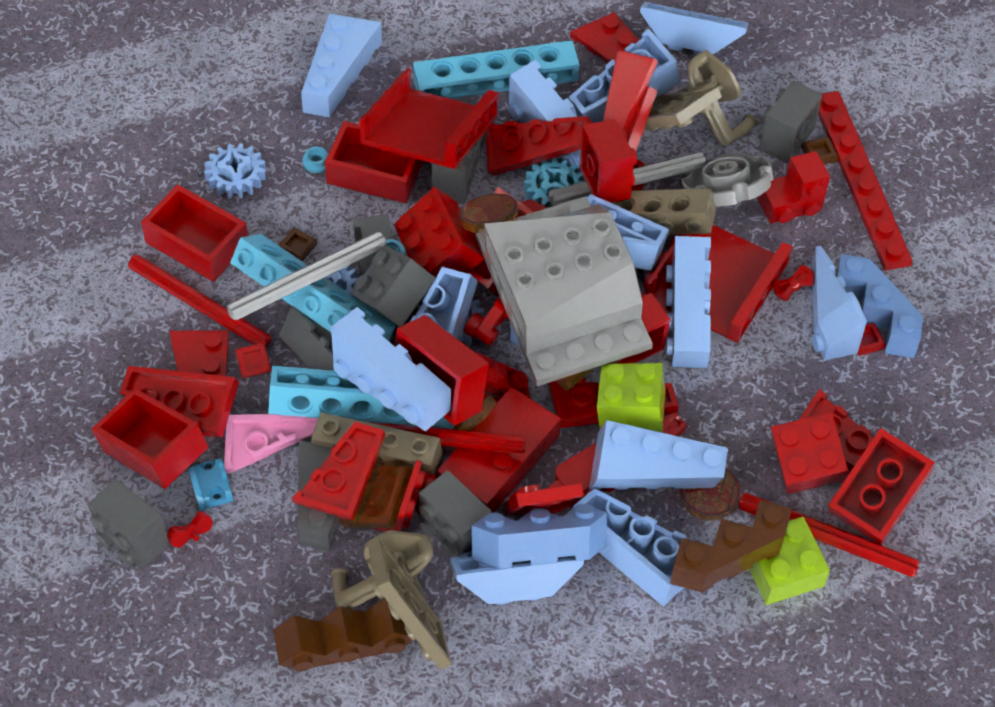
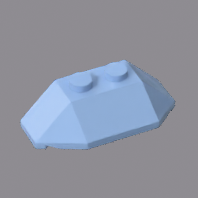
M644 2L640 9V13L662 44H667V48L676 51H682L683 48L691 49L696 55L704 50L715 54L744 35L749 25L748 22L650 2Z
M471 550L460 556L450 558V565L459 583L486 603L503 605L512 601H534L543 597L553 596L584 565V560L575 561L574 556L558 557V563L534 566L530 565L529 560L512 562V568L497 569L472 560Z

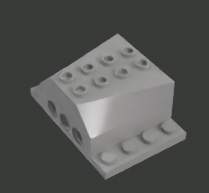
M587 196L508 221L485 223L484 228L475 231L476 240L536 386L652 349L653 343L641 319L643 302L634 264L611 212L599 204L591 206Z

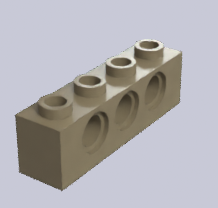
M711 188L631 191V199L612 203L668 228V235L711 234L716 213Z
M320 413L311 438L312 444L333 449L354 421L382 429L386 433L373 469L381 471L383 466H387L412 474L417 459L423 461L421 470L435 475L436 479L437 470L443 458L440 438Z

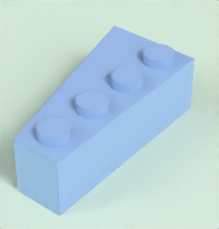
M442 267L422 300L423 304L417 314L413 315L411 321L426 315L460 341L478 281L471 274Z
M607 420L598 432L589 490L594 488L597 490L601 488H615V490H627L628 488L658 489L659 487H674V489L714 488L724 478L728 448Z

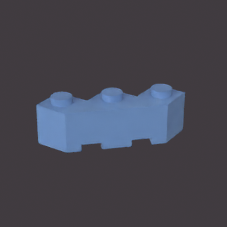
M841 254L835 276H842L845 280V291L847 293L853 292L857 300L861 301V309L867 320L866 324L875 323L877 328L887 329L885 353L914 358L921 340L923 315L871 259Z
M578 504L561 517L549 513L546 509L534 508L518 521L506 518L499 513L490 512L472 525V560L497 569L512 568V562L528 560L531 566L558 563V557L574 556L575 561L590 560L606 547L607 512L595 509L588 504Z

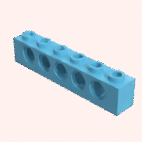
M564 41L413 62V78L416 90L452 99L485 94L488 90L497 92L509 91L510 75L534 60L541 66L539 70L541 75L545 79L550 77L555 84L578 81L580 64L573 41Z
M262 234L241 237L230 262L263 286L308 266ZM326 277L281 298L329 332H331L332 325L356 307L365 313L363 319L373 327L377 324L385 331L383 337L388 341L396 326Z
M272 366L268 414L319 418L322 412L364 422L416 426L407 422L403 416L394 410L386 408L370 394L362 392L358 386L346 378H341L335 371ZM444 417L431 426L454 429V425Z

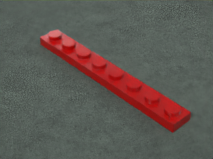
M840 92L821 93L823 95L818 112L819 119L838 155V164L883 270L911 266L913 260Z

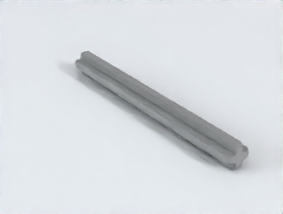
M696 152L634 168L635 186L701 169L705 166L706 159L702 152ZM584 181L550 190L548 192V199L552 206H556L587 196L588 198L592 192L587 182Z
M375 232L227 305V312L233 320H238L383 249L386 245V239L381 232Z

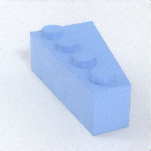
M329 13L301 92L303 113L324 117L332 115L346 95L348 88L356 81L360 71L368 64L375 50L382 44L381 22Z
M647 29L642 34V39L636 44L631 43L624 49L625 52L658 60L647 85L658 91L656 96L681 83L677 60L650 29ZM613 59L605 65L606 70L599 76L594 75L569 96L577 117L587 116L592 123L603 121L615 65Z
M536 60L510 75L508 112L515 121L519 120L522 123H529L530 120L537 119L544 122L553 121L554 118L577 117L574 105L568 98L562 100L555 91L557 85L550 77L545 79L539 72L541 66ZM581 150L558 156L562 162L567 160L569 168L576 165V173H582L580 170Z
M675 236L672 265H666V282L671 283V289H666V306H671V313H667L671 319L668 330L671 331V337H667L666 355H672V367L708 368L710 357V315L707 314L710 312L711 289H709L711 261H708L711 248V237Z
M356 307L331 326L334 371L341 378H346L358 386L362 392L368 393L379 400L386 408L392 409L403 416L410 424H415L424 431L428 430L451 411V389L422 363L416 366L403 346L399 344L394 347L383 337L385 331L377 324L373 327L363 319L365 313Z
M595 488L574 505L576 507L578 504H588L595 509L607 512L606 547L599 551V553L663 607L683 589V587L670 584L681 538H686V535L676 530L672 533L657 525V520L647 515L646 517L637 515L631 511L630 506Z

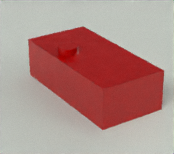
M511 387L472 431L524 436L527 441L525 452L510 453L457 447L437 470V478L448 470L491 510V513H494L560 436L561 418Z

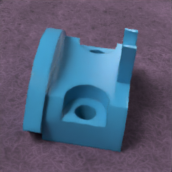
M221 458L196 465L191 464L187 468L199 511H205L207 508L233 501L226 470Z

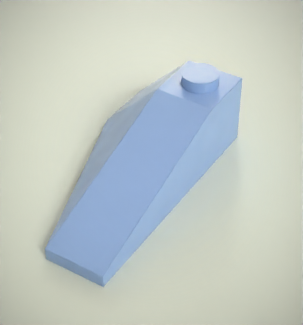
M822 246L815 247L812 259V270L815 274V283L812 286L814 326L812 344L816 352L820 351L825 361L857 354L867 320L854 293H847L845 291V280L842 276H835L833 262Z

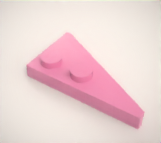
M275 414L229 415L226 424L224 455L226 473H231L298 443L299 440L302 441L311 437L319 418Z

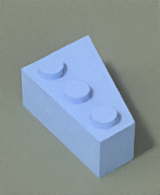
M590 194L588 200L591 206L599 204L611 212L633 261L634 268L651 271L661 255L669 229Z

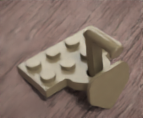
M704 50L689 62L688 86L673 94L655 98L644 130L648 129L649 132H652L660 127L667 130L676 125L678 128H682L694 121L692 117L699 113L704 114L717 142L722 146H728L748 133L754 126H758L759 122L753 115L746 114L744 116L745 119L732 129L730 128L718 102L737 99L740 97L741 90L731 69L709 51Z
M388 530L369 540L363 548V554L373 575L350 588H347V580L350 574L346 569L335 568L331 571L332 588L337 608L342 606L352 609L375 596H378L380 599L385 597L391 614L396 620L401 619L404 622L405 630L412 641L418 640L426 660H433L440 670L452 665L442 621L427 603L424 592L416 577L433 557V546L428 535Z

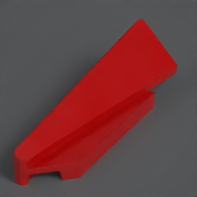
M619 51L616 56L603 121L616 119L620 129H624L630 148H634L636 152L658 92L652 87L647 86L658 60Z

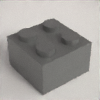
M794 80L787 89L782 88L774 106H768L763 114L762 121L765 124L759 134V139H761L759 150L789 164L790 158L795 156L802 143L807 140L815 129L823 94Z
M385 245L382 250L374 255L372 264L365 274L357 279L354 289L350 294L395 325L401 327L436 278L411 258Z
M447 470L419 492V510L422 531L430 538L435 536L441 542V547L446 555L452 558L472 550V525L490 513L491 510Z
M117 479L112 481L88 504L91 513L90 521L96 530V539L106 548L114 547L118 551L119 558L126 565L132 566L135 564L143 570L169 545L162 515Z

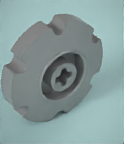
M750 153L719 155L717 158L706 159L703 168L685 172L682 186L683 189L711 188L716 207L734 205L743 200L754 199L771 187L770 181L774 180L772 164L767 158L761 155L750 156Z

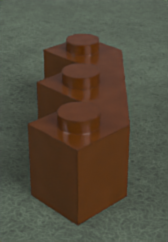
M760 500L752 527L721 519L714 546L681 538L670 584L702 593L712 588L715 583L727 577L730 579L752 568L753 564L765 558L769 560L779 555L792 508Z
M383 599L365 612L340 606L320 621L294 615L273 630L279 665L294 668L295 671H306L313 667L339 662H352L359 658L384 653H397L404 650L406 645L412 642L405 630L404 622L393 617L386 599Z

